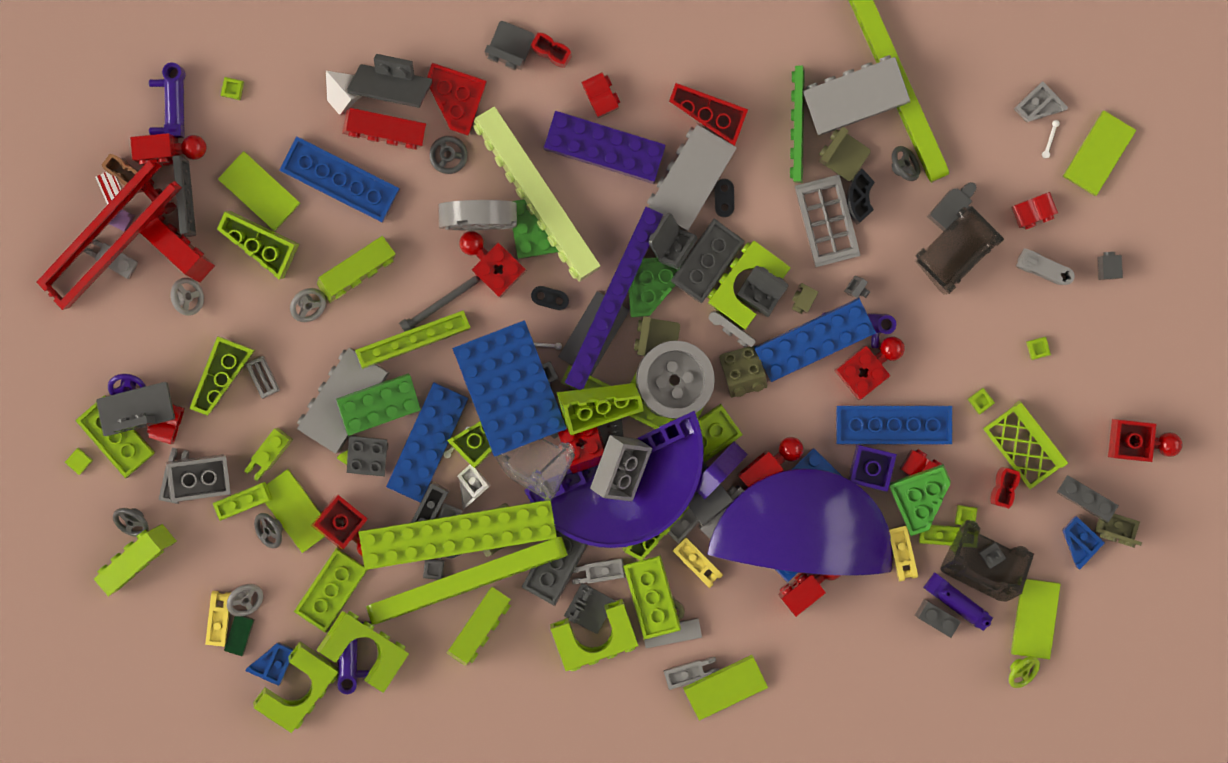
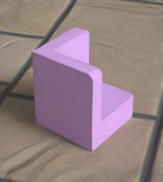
M122 209L109 224L125 232L135 215Z

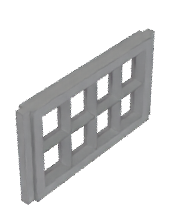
M840 175L796 185L795 191L815 267L860 256ZM836 187L838 199L824 202L822 190ZM818 191L821 203L807 207L804 195ZM840 203L843 215L829 218L826 206ZM822 208L825 219L811 223L808 211ZM844 219L847 231L833 234L830 222ZM826 224L829 236L815 239L812 227ZM848 235L851 247L837 251L834 239ZM831 240L833 252L819 255L817 243Z

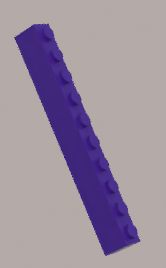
M645 207L567 376L566 384L579 390L584 389L650 246V236L659 226L663 214Z

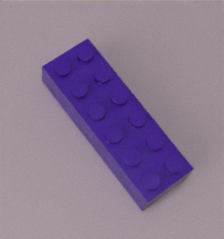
M555 111L544 150L654 184L666 145Z

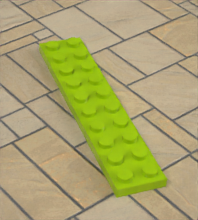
M551 499L359 531L365 570L557 538Z

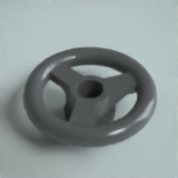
M444 136L437 139L432 144L429 153L433 167L444 174H453L460 171L466 164L468 156L464 143L453 136ZM446 142L457 144L462 153L455 152L451 146L446 145ZM440 145V157L442 158V160L438 164L435 158V152L437 147ZM450 151L451 157L446 158L445 153ZM454 158L461 159L457 166L444 168L447 162L452 161Z
M904 146L896 147L892 152L893 172L907 181L917 180L920 175V165L916 156ZM903 152L902 158L898 160V153ZM909 158L911 159V161H912V163H913V165H914V168L911 166V163H910V161H909Z
M119 508L113 513V521L122 532L134 537L145 529L148 532V523L140 510L135 508ZM119 516L125 521L126 527L120 522ZM135 526L143 527L141 531H133Z
M258 514L254 520L257 536L267 547H279L282 542L281 532L283 531L281 522L269 514ZM260 520L263 524V533L260 528ZM272 536L276 539V542L272 543L267 538Z

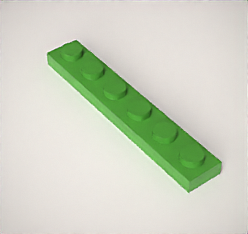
M803 65L795 66V71H792V83H795V90L791 91V101L795 102L794 109H791V121H794V129H791V140H794V148L790 149V158L794 159V165L790 167V178H793L794 183H803V91L805 82V68Z

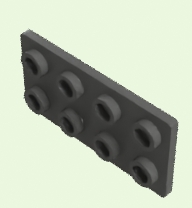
M376 54L374 57L375 67L361 64L347 88L350 94L420 108L432 84V79L414 75L413 61Z
M167 382L96 400L103 436H110L175 419Z

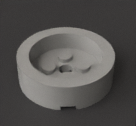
M464 200L444 202L438 205L440 229L445 227V230L477 231L517 227L516 202Z
M668 341L654 347L642 358L636 372V387L642 402L650 411L664 418L677 419L692 411L698 412L709 401L715 384L714 370L709 358L698 347L684 341ZM671 375L679 377L678 385L673 386L669 383Z

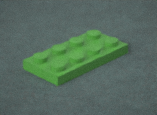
M409 373L336 398L348 436L421 410Z

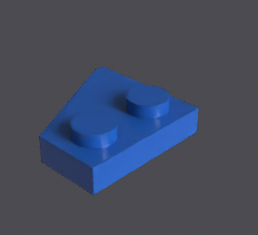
M1077 516L1062 530L1075 566L1079 570L1105 543Z
M278 642L247 667L245 671L279 686L290 664L288 656L294 649Z

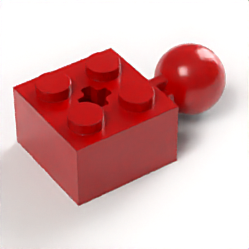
M169 133L130 137L132 160L139 163V165H145L148 160L154 159L158 163H163L164 166L173 165V156H180L181 154H184L189 159L197 160L202 158L207 150L204 139L197 135L186 137L182 143H179L178 138Z
M468 231L461 236L459 246L462 252L470 256L476 255L480 259L472 268V271L498 297L501 298L527 271L499 243L488 252L483 247L484 240L478 232ZM503 266V274H495V267Z
M887 337L882 341L880 352L876 355L867 346H863L834 369V371L854 396L861 400L891 376L882 364L887 360L896 361L900 359L905 351L904 343L897 337ZM860 368L866 370V372H865L866 376H865V377H864V376H860V377H859L858 374H860V371H859Z
M598 426L574 435H570L568 429L558 432L567 465L573 474L599 465L605 446Z
M1112 419L1108 457L1153 462L1154 449H1158L1164 456L1173 457L1181 452L1183 443L1181 438L1172 432L1164 433L1159 438L1155 437L1157 424ZM1130 438L1135 439L1134 443H1130Z
M787 437L781 441L777 454L772 456L769 451H764L742 469L737 476L749 488L768 476L782 472L784 469L781 467V464L785 461L798 460L803 454V444L795 437Z
M335 495L311 526L339 549H344L353 540L357 544L358 553L362 556L359 530L368 518L341 496ZM342 518L343 526H336L335 520Z
M799 573L795 576V581L792 584L787 583L780 588L778 595L795 617H797L826 594L820 586L823 581L836 580L841 575Z

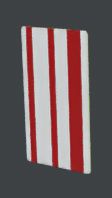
M105 172L95 178L108 205L122 189L117 178Z

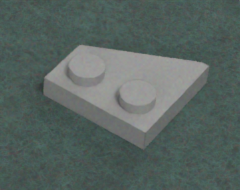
M1043 81L1014 108L1026 122L1068 109L1064 102Z

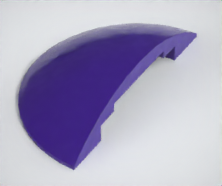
M692 411L636 438L650 446L652 451L633 501L603 498L590 489L599 465L574 474L569 469L524 491L531 503L551 499L555 529L575 541L604 548L627 547L647 541L665 531L682 515L697 490L702 474L704 447L696 413Z
M794 469L779 472L747 488L728 506L719 519L707 555L759 567L823 575L848 576L888 573L892 570L893 561L889 528L874 500L849 479L818 469Z

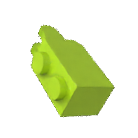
M274 428L252 456V461L244 472L249 474L254 469V466L258 464L262 467L254 477L258 481L267 470L273 467L293 439L281 429Z

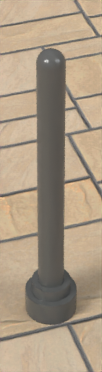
M478 276L472 277L412 319L408 318L399 322L404 332L416 328L415 325L480 281V278Z

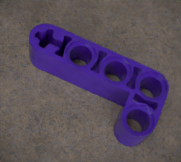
M734 441L701 475L696 492L705 500L748 454Z

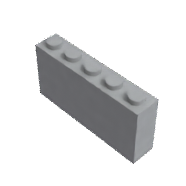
M885 56L879 59L880 62L873 65L870 62L862 65L861 70L854 72V69L843 72V76L837 79L835 76L825 79L823 84L813 83L806 86L807 90H804L803 93L819 136L911 102L895 57Z
M698 124L695 129L691 127L688 131L686 144H681L676 152L679 156L676 161L671 160L666 169L669 173L666 178L661 177L657 184L659 190L656 195L652 193L647 201L649 204L648 208L663 214V217L667 213H671L679 228L687 232L737 148Z
M352 348L342 351L338 358L340 359L337 367L334 365L328 373L330 378L327 382H323L318 389L319 395L316 399L313 398L307 406L309 408L307 414H302L297 422L299 424L297 428L299 431L335 454L340 452L349 437L346 433L336 398L382 383L390 373L377 364L362 369L355 350Z

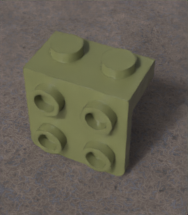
M842 126L840 130L835 129L830 137L832 142L829 146L825 145L819 153L822 156L819 162L847 181H851L871 151L868 147L848 135L849 130Z
M643 316V320L638 321L637 331L640 332V339L635 340L634 346L637 355L645 356L651 349L664 342L678 341L680 324Z
M756 346L724 353L719 357L731 398L741 397L746 393L758 392L767 388L766 375L761 360L754 349Z
M1115 513L1108 523L1098 519L1095 532L1101 533V538L1114 542L1119 539L1118 543L1135 548V545H1142V542L1135 540L1140 521Z

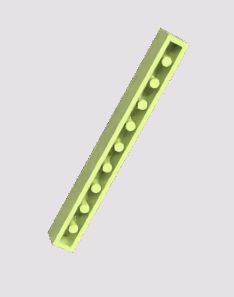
M495 106L477 116L473 126L479 136L482 135L486 148L494 153L496 163L499 167L504 168L506 178L516 186L517 195L526 201L529 213L531 215L534 214L538 219L537 224L542 231H546L549 243L552 247L555 246L559 251L558 256L563 263L566 262L569 266L568 270L574 279L577 278L580 282L598 271L600 264Z

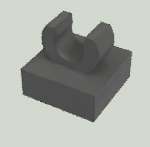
M854 276L844 290L848 295L858 298L859 295L867 298L870 293L865 288L868 282L858 276Z
M996 542L991 543L978 552L989 569L1006 559Z

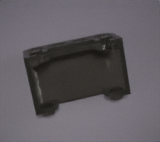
M973 206L967 209L963 207L956 214L958 218L926 250L922 248L915 255L917 258L915 262L943 295L950 294L956 288L955 284L960 283L961 279L986 254L991 252V249L998 246L1004 240Z
M964 521L942 562L940 570L946 575L998 601L1006 602L1021 595L1034 553L1028 551L1023 546L1009 549L997 543L1006 559L989 569L978 552L995 541L979 534L981 528L975 521Z

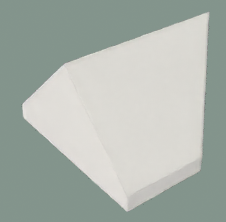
M326 71L327 101L341 115L362 96L350 94L347 91L354 75Z
M471 465L466 467L457 476L460 482L463 510L491 486L482 474Z

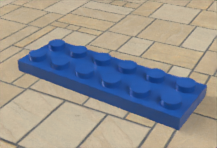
M297 136L279 170L382 223L400 188Z
M857 298L754 347L770 381L773 382L876 334V331L860 298Z
M433 382L388 481L387 488L420 503L422 502L449 443L447 440L451 439L469 398Z
M836 406V444H952V406Z

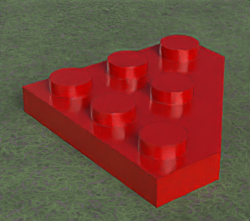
M432 63L427 78L432 79L430 90L450 130L469 136L487 81Z

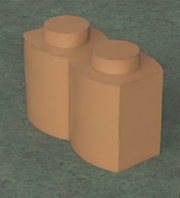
M109 154L102 163L103 169L110 175L117 177L123 185H126L139 171L130 167L126 160L113 154Z

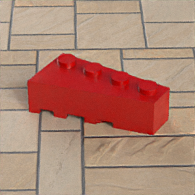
M675 83L669 100L677 108L735 146L748 109Z
M349 108L346 111L342 134L353 138H367L368 141L372 142L385 141L386 144L392 146L402 144L407 149L417 150V147H422L426 123Z
M163 215L152 220L140 234L180 271L201 283L215 265L204 256V253L199 248L190 244L191 241L186 236H181L173 224H167L164 221L166 218Z

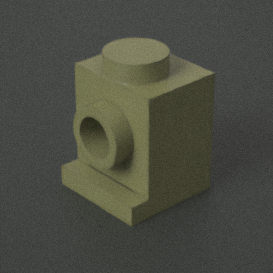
M800 283L798 287L801 288V291L797 290L792 298V301H794L792 310L802 314L809 311L818 291Z

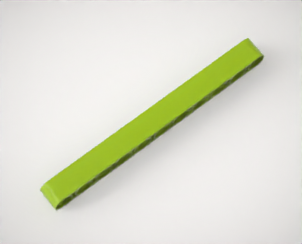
M849 0L876 63L880 62L879 59L889 55L897 60L911 101L897 107V110L929 181L932 183L949 175L946 162L874 1Z
M557 537L366 606L371 624L376 625L558 560L568 554L562 537Z

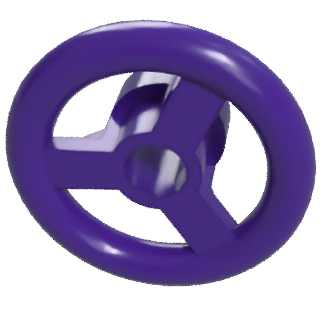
M118 374L109 380L108 392L110 395H115L136 389V384L140 388L146 387V385L137 376ZM121 380L120 386L113 388L114 383Z

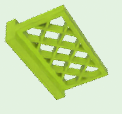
M1020 400L983 428L1014 470L1020 472L1021 479L1029 489H1032L1059 468H1063L1068 464ZM1012 412L1018 416L1017 425L1006 424L1007 416ZM995 425L1003 426L1002 436H993L989 429ZM1006 426L1017 428L1015 438L1004 437ZM1019 428L1028 429L1030 432L1029 440L1018 439ZM1003 440L1015 441L1013 452L1003 449ZM1017 442L1028 443L1027 454L1016 452ZM1031 443L1039 444L1042 447L1041 455L1029 454ZM1015 455L1026 456L1025 467L1016 466L1014 463ZM1029 457L1040 458L1038 469L1028 467ZM1043 459L1052 460L1055 464L1050 470L1041 469ZM1027 470L1038 471L1037 479L1032 483L1026 479Z

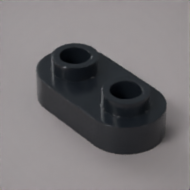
M721 179L714 188L715 212L718 216L726 218L734 211V185L728 179ZM722 185H726L728 187V190L726 192H723L721 190ZM723 204L728 205L727 211L721 209Z
M538 286L531 293L532 301L543 307L560 311L564 310L569 304L567 294L562 291ZM540 292L544 293L545 297L542 300L538 299L537 297L538 293ZM558 297L563 299V303L560 305L556 303Z

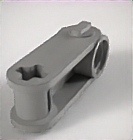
M1025 248L1019 256L1016 265L1017 268L1035 274L1058 285H1068L1073 282L1075 277L1073 270ZM1061 273H1064V276H1066V279H1063V277L1061 276Z

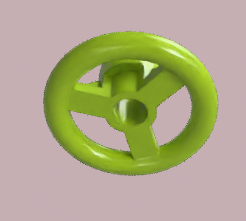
M1034 656L1026 657L1023 660L1019 658L1011 664V673L1009 675L1011 687L1021 688L1034 679L1040 668L1038 658ZM1034 665L1032 672L1029 674L1030 669ZM1021 677L1023 679L1020 682L1014 681L1015 678Z

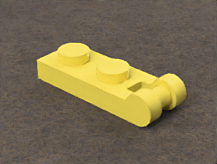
M907 526L889 529L899 582L905 581V578L912 577V579L918 578ZM909 565L910 570L903 571L902 566Z
M687 537L672 550L709 588L714 585L713 582L717 578L720 579L723 576ZM710 569L712 573L706 577L704 573Z
M212 591L205 645L222 647L226 645L230 615L227 609V600L231 594L230 592L222 594L219 591ZM224 601L223 607L217 606V602Z

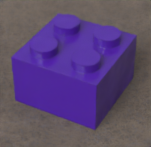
M856 444L848 479L857 485L888 492L897 454Z

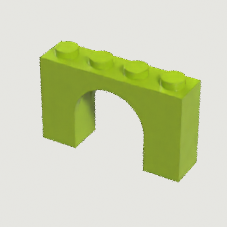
M753 241L751 244L749 242L746 243L741 250L744 253L740 259L735 258L730 265L732 268L730 273H724L718 281L721 284L717 290L713 288L707 296L710 299L708 301L710 306L743 330H746L757 314L736 298L733 286L737 275L744 270L754 269L755 266L766 268L774 276L783 279L791 268L756 241Z
M623 599L604 605L612 631L609 639L598 647L582 645L576 639L568 618L550 624V630L565 671H577L583 665H594L600 659H611L616 657L617 653L623 651L631 652L636 649L638 641Z
M342 611L317 648V651L336 663L351 641L360 637L372 639L377 646L378 656L364 681L384 693L409 655L405 651L406 646L398 641L395 644L389 641L390 636L382 631L379 634L373 631L375 627L367 621L362 624L357 620L359 616L353 612L345 613Z
M301 641L288 657L291 664L310 677L312 683L308 693L297 700H286L264 687L253 702L255 710L290 733L302 725L304 716L313 711L314 703L317 699H321L327 691V686L330 683L333 684L338 678L337 666Z

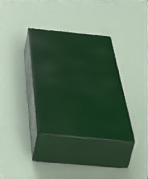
M246 616L234 617L224 651L239 656L244 655L255 619Z

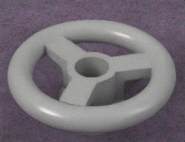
M181 278L172 286L171 301L179 313L191 316L198 313L202 308L204 294L201 286L195 280ZM181 284H191L196 291H186ZM198 297L197 305L193 309L188 310L189 303L193 298Z
M316 288L300 291L295 295L290 304L292 317L299 322H310L317 319L326 307V297L322 291ZM309 294L317 295L320 300H313ZM297 304L301 308L299 314L296 312ZM319 307L314 314L305 317L308 311Z
M245 584L236 588L228 597V611L232 615L239 617L253 613L260 607L263 601L262 589L254 584ZM256 591L258 595L257 601L252 606L250 603L251 597ZM241 604L247 610L238 611L233 606Z

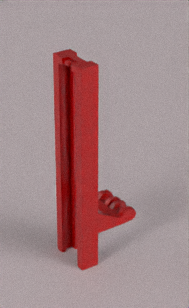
M156 159L147 161L36 281L44 291L49 292V297L55 298L53 301L61 310L70 308L152 220L164 213L166 215L172 213L177 206L173 202H168L182 187L176 181L170 183L163 191L160 188L155 189L153 187L155 182L151 178L162 167ZM144 192L152 201L149 207L62 298L51 285L137 193Z

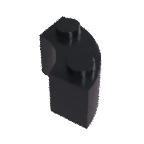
M860 169L854 176L847 191V205L850 215L856 224H859L874 210L870 204L869 194L875 182L863 169Z

